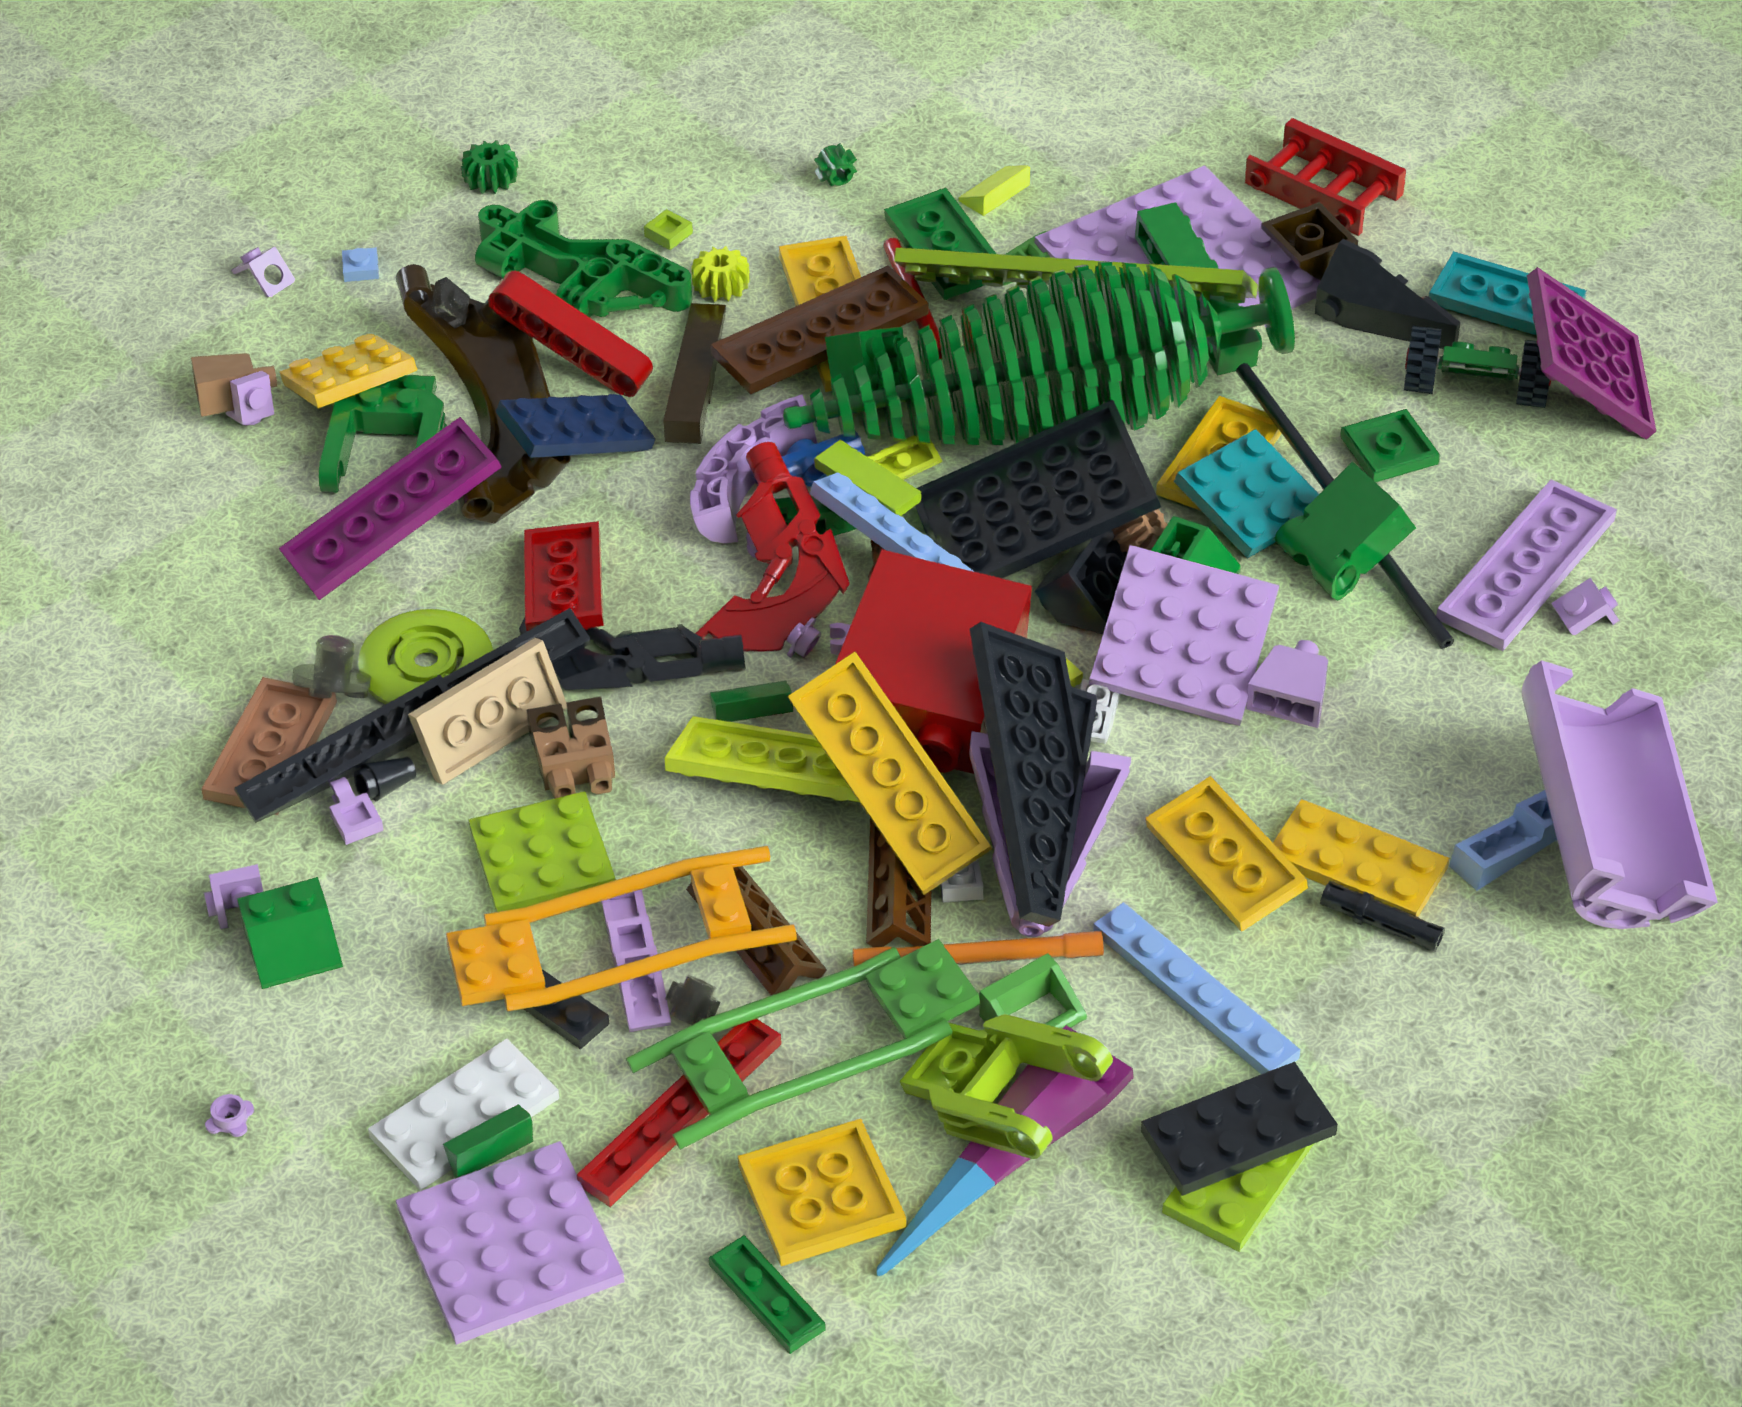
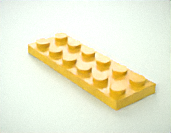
M846 235L779 246V258L796 306L861 277ZM826 360L816 366L825 392L832 391L829 363Z
M856 652L788 696L796 711L923 895L992 850L985 836Z

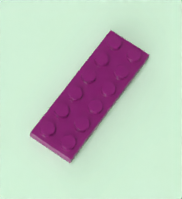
M459 417L282 545L279 550L317 599L321 600L502 466L465 421Z

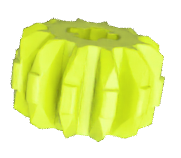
M712 246L710 252L700 251L699 258L693 259V265L691 266L692 285L694 286V291H699L702 298L712 296L715 303L719 297H724L729 302L731 295L741 297L742 291L748 289V283L750 282L749 263L747 262V257L741 256L740 250L729 251L727 246L723 249H716Z

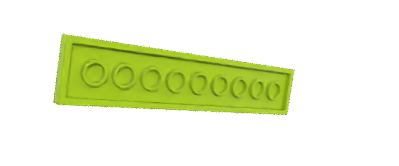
M896 248L894 262L905 269V273L915 275V279L918 281L936 282V277L949 278L948 281L951 283L969 284L970 279L982 280V284L993 287H1002L1003 282H1016L1017 286L1027 289L1029 280L1037 277H1042V280L1049 285V277L1052 276V272L1065 270V273L1071 279L1072 271L1075 270L1076 266L1088 265L1089 269H1092L1093 273H1095V266H1098V262H1103ZM1112 262V265H1115L1118 272L1119 267H1122V262ZM1133 263L1140 268L1143 275L1144 271L1147 272L1146 265L1161 269L1173 289L1172 275L1176 274L1184 278L1191 285L1196 300L1199 301L1201 294L1208 301L1210 300V295L1224 296L1223 300L1231 303H1245V298L1256 299L1258 284L1244 270Z

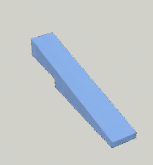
M1545 790L1516 804L1513 816L1455 844L1449 867L1478 891L1556 841L1557 837Z

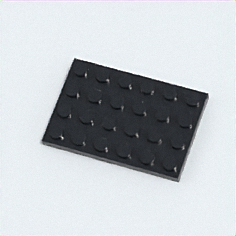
M1114 400L1108 401L916 488L921 491V502L915 505L925 533L934 543L949 554L958 557L963 564L974 572L998 578H1005L1161 508L1158 497Z

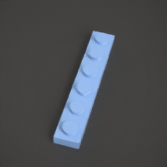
M837 472L813 482L810 495L885 550L973 571L963 564L958 557L949 554L934 543L929 536L922 534L908 524L903 517L882 505L877 498L867 494L853 484L848 477Z
M1124 902L1093 924V931H1102L1103 941L1260 1074L1299 1059L1300 1049Z

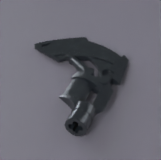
M525 617L519 627L520 635L527 632ZM677 624L678 627L633 633L632 630L623 631L615 637L604 629L592 627L585 629V631L593 640V643L611 655L600 654L584 647L552 666L563 690L633 687L631 682L640 684L646 680L655 682L695 677L703 673L746 669L742 635L702 639L701 636L690 631L682 624ZM682 653H690L694 657L666 662H658L654 658Z

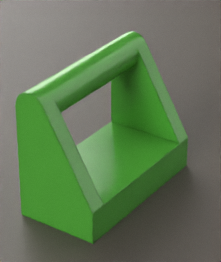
M1048 953L979 992L981 1003L979 1005V1016L984 1022L1003 1014L1011 1015L1048 993H1051L1067 1011L1044 1024L1061 1029L1065 1025L1072 1028L1087 1019L1086 1011L1060 966Z

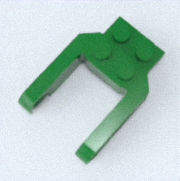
M404 375L335 402L319 464V487L321 492L337 493L339 491L341 476L346 475L356 431L374 434H418L416 449L447 426L445 423L446 416L443 412L444 402L435 395L437 388L435 376Z

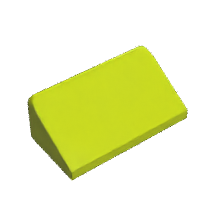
M1028 165L1005 166L961 195L959 202L984 216L1030 185V167Z
M914 435L907 438L904 442H898L868 457L903 480L943 462L931 439L930 443H918Z

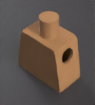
M250 354L191 357L201 417L234 410L230 385L232 380L263 371L269 375L271 388L277 387L274 365L253 368Z

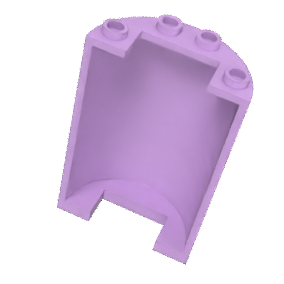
M1542 660L1533 665L1522 686V699L1576 912L1586 921L1599 926L1628 929L1650 927L1649 920H1660L1668 916L1671 923L1681 921L1718 903L1662 697L1632 688L1622 694L1608 708L1604 709L1555 694L1559 687L1573 677L1571 669Z

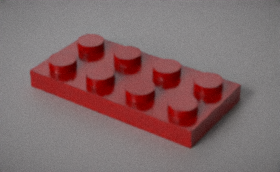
M599 521L524 530L526 631L533 629L571 608L584 629L604 626Z

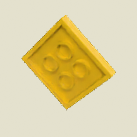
M366 334L357 337L354 340L355 343L343 348L341 346H334L322 351V356L311 360L304 358L293 361L289 364L288 369L282 370L279 373L283 384L317 408H321L418 370L414 357L377 335Z
M861 1118L738 1156L739 1169L780 1266L907 1227L906 1215Z

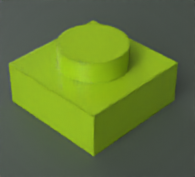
M668 209L644 225V237L668 250H672L693 233L692 222Z

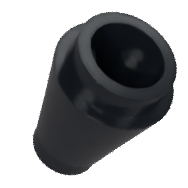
M407 756L362 764L359 770L354 772V784L359 795L367 793L370 799L378 801L410 780L415 779L416 769L412 760Z

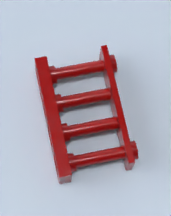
M1291 118L1284 127L1283 148L1268 162L1252 155L1247 157L1245 184L1299 209L1320 202L1349 232L1359 236L1363 231L1364 213L1367 206L1379 195L1397 201L1403 195L1406 169ZM1294 156L1309 161L1296 175L1281 169ZM1322 169L1338 175L1325 188L1309 182ZM1351 182L1367 188L1354 201L1337 195Z

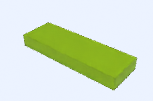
M841 439L814 458L816 469L827 476L838 472L848 477L853 484L867 494L877 498L882 505L897 515L902 516L921 502L920 490Z

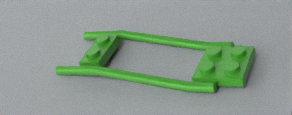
M937 939L902 958L897 949L892 947L857 966L703 1019L627 1057L626 1061L634 1074L671 1054L673 1055L675 1062L709 1114L708 1117L672 1134L676 1145L681 1150L757 1110L914 1054L953 1034L947 1021L981 1003L978 992L942 942ZM865 980L875 998L904 1038L898 1042L749 1095L745 1085L712 1034Z

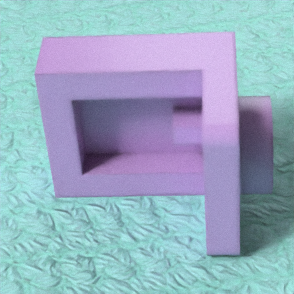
M259 371L230 381L234 410L226 412L227 416L242 425H255L261 422V419L274 415L270 379L267 373Z
M1591 578L1552 602L1555 610L1572 635L1580 633L1605 615L1613 625L1620 621L1613 611V608L1618 606V603L1608 588L1605 586L1599 590Z

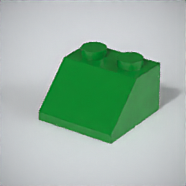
M318 877L237 898L243 929L262 989L343 967L328 906Z

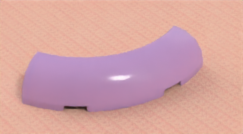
M802 394L765 408L761 411V418L747 426L738 424L725 434L702 460L696 471V484L690 492V506L694 522L700 534L710 541L724 544L738 542L736 514L745 495L756 483L753 472L746 460V454L751 448L763 442H773L776 444L781 456L787 454L788 449L801 439H811L815 444L817 443L813 423L802 425L800 428L788 429L783 421V411L785 408L807 405Z

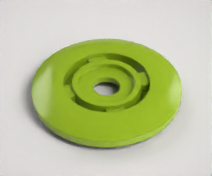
M440 609L409 611L381 623L365 639L358 659L360 678L367 691L375 699L386 705L438 675L444 678L451 674L456 668L457 656L463 657V660L456 670L493 651V647L486 632L476 622L466 616ZM395 646H397L395 650V663L389 665ZM422 653H432L438 658L436 663L426 667L420 666L414 661Z

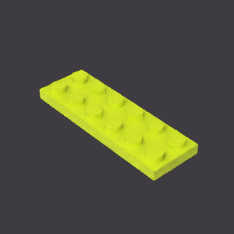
M692 716L664 757L665 771L681 773L688 777L700 776L718 779L726 783L737 782L756 785L763 789L774 788L793 791L800 795L812 794L830 797L837 801L849 800L859 802L819 742L811 734Z

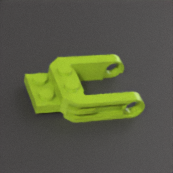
M1003 1014L985 1021L983 1024L985 1029L982 1030L949 1023L953 1034L928 1046L899 1082L905 1094L931 1101L948 1135L1030 1159H1037L1053 1139L1047 1126L1042 1127L1027 1116L1015 1113L1013 1108L992 1103L1015 1075L1017 1067L1021 1063H1026L1089 1081H1098L1112 1064L1113 1058L1109 1050L1100 1041L1091 1036Z

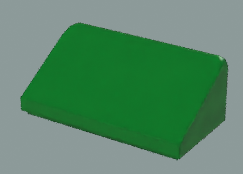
M786 680L710 692L715 720L733 722L793 712V705L788 698L792 691Z
M517 1104L443 1143L454 1178L456 1179L481 1170L532 1143L533 1121L530 1113Z

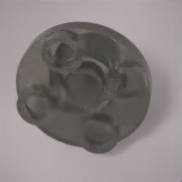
M339 635L320 637L315 642L317 644L315 663L298 665L293 668V684L309 688L308 695L312 697L331 698L332 692L344 693V695L352 698H367L371 676L363 671L352 668L353 655L355 653L354 643L346 637Z

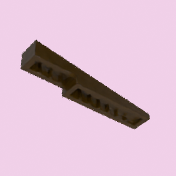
M691 303L663 420L665 442L701 444L706 412L708 404L711 402L717 361L711 355V344L721 340L726 305Z

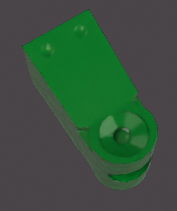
M1352 461L1304 509L1302 516L1295 517L1283 524L1276 532L1274 539L1276 544L1294 561L1304 566L1310 565L1314 580L1333 599L1338 601L1353 591L1359 581L1360 574H1366L1411 534L1416 527L1400 504Z

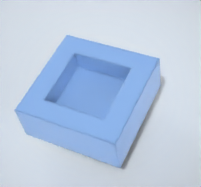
M377 247L342 250L344 282L379 279Z

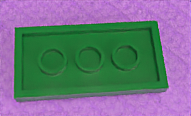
M946 187L884 209L886 222L906 248L996 254ZM936 277V282H931L944 300L985 286L982 284V280L970 279L969 284H955L949 282V278Z

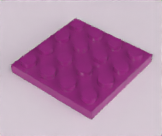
M1536 267L1527 275L1542 372L1550 380H1557L1566 386L1575 397L1584 398L1593 404L1601 414L1609 415L1620 422L1622 427L1628 432H1635L1647 440L1657 430L1638 335Z

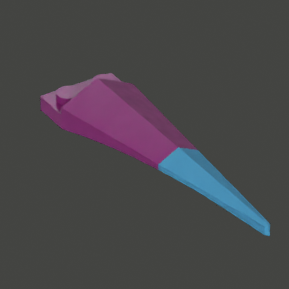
M1065 1025V1027L1063 1028L1065 1030L1076 1032L1067 1025ZM1112 1055L1113 1062L1100 1080L1089 1081L1027 1064L998 1105L1013 1108L1015 1113L1033 1119L1042 1127L1047 1126L1053 1137L1048 1145L1050 1146L1105 1108L1134 1078L1133 1068ZM970 1141L877 1266V1276H882L895 1267L941 1227L993 1186L1029 1161L1030 1158Z

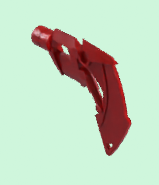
M763 442L751 448L746 454V460L754 474L758 487L736 516L737 518L741 517L757 550L755 553L757 560L769 565L763 573V579L757 589L751 593L749 599L734 595L695 633L701 636L702 639L708 634L714 638L742 635L743 650L754 652L782 650L785 641L798 623L805 626L812 617L814 619L818 617L839 591L844 595L850 584L832 530L829 529L822 535H819L816 531L815 524L820 518V514L803 479L790 475L775 443ZM783 489H787L798 512L788 526L773 497V494ZM797 546L799 562L790 587L783 595L767 597L774 584H777L786 568L792 564V548Z

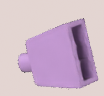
M1300 640L1296 644L1295 649L1283 645L1274 646L1249 681V696L1246 709L1318 728L1326 685L1328 659L1325 656L1318 655L1319 649L1317 645L1309 640Z

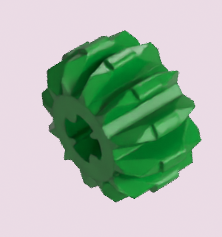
M495 140L493 143L483 141L481 145L471 144L470 150L463 152L461 174L464 177V182L469 185L470 190L479 188L481 194L487 190H492L496 194L498 188L508 190L509 184L516 182L517 168H519L518 158L515 152L511 151L509 144L500 145L498 140Z

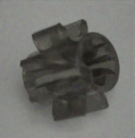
M691 975L686 976L684 983L673 981L665 998L673 1005L670 1014L691 1025L701 1021L702 1018L706 1019L715 1016L721 1003L713 997L716 987Z

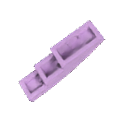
M642 889L601 901L614 967L658 954L657 948L654 946ZM661 971L618 983L629 1032L671 1025Z

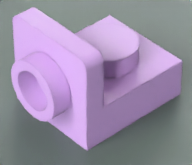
M258 864L209 875L212 891L204 893L209 917L217 915L220 929L229 928L225 909L239 908L237 898L263 892Z

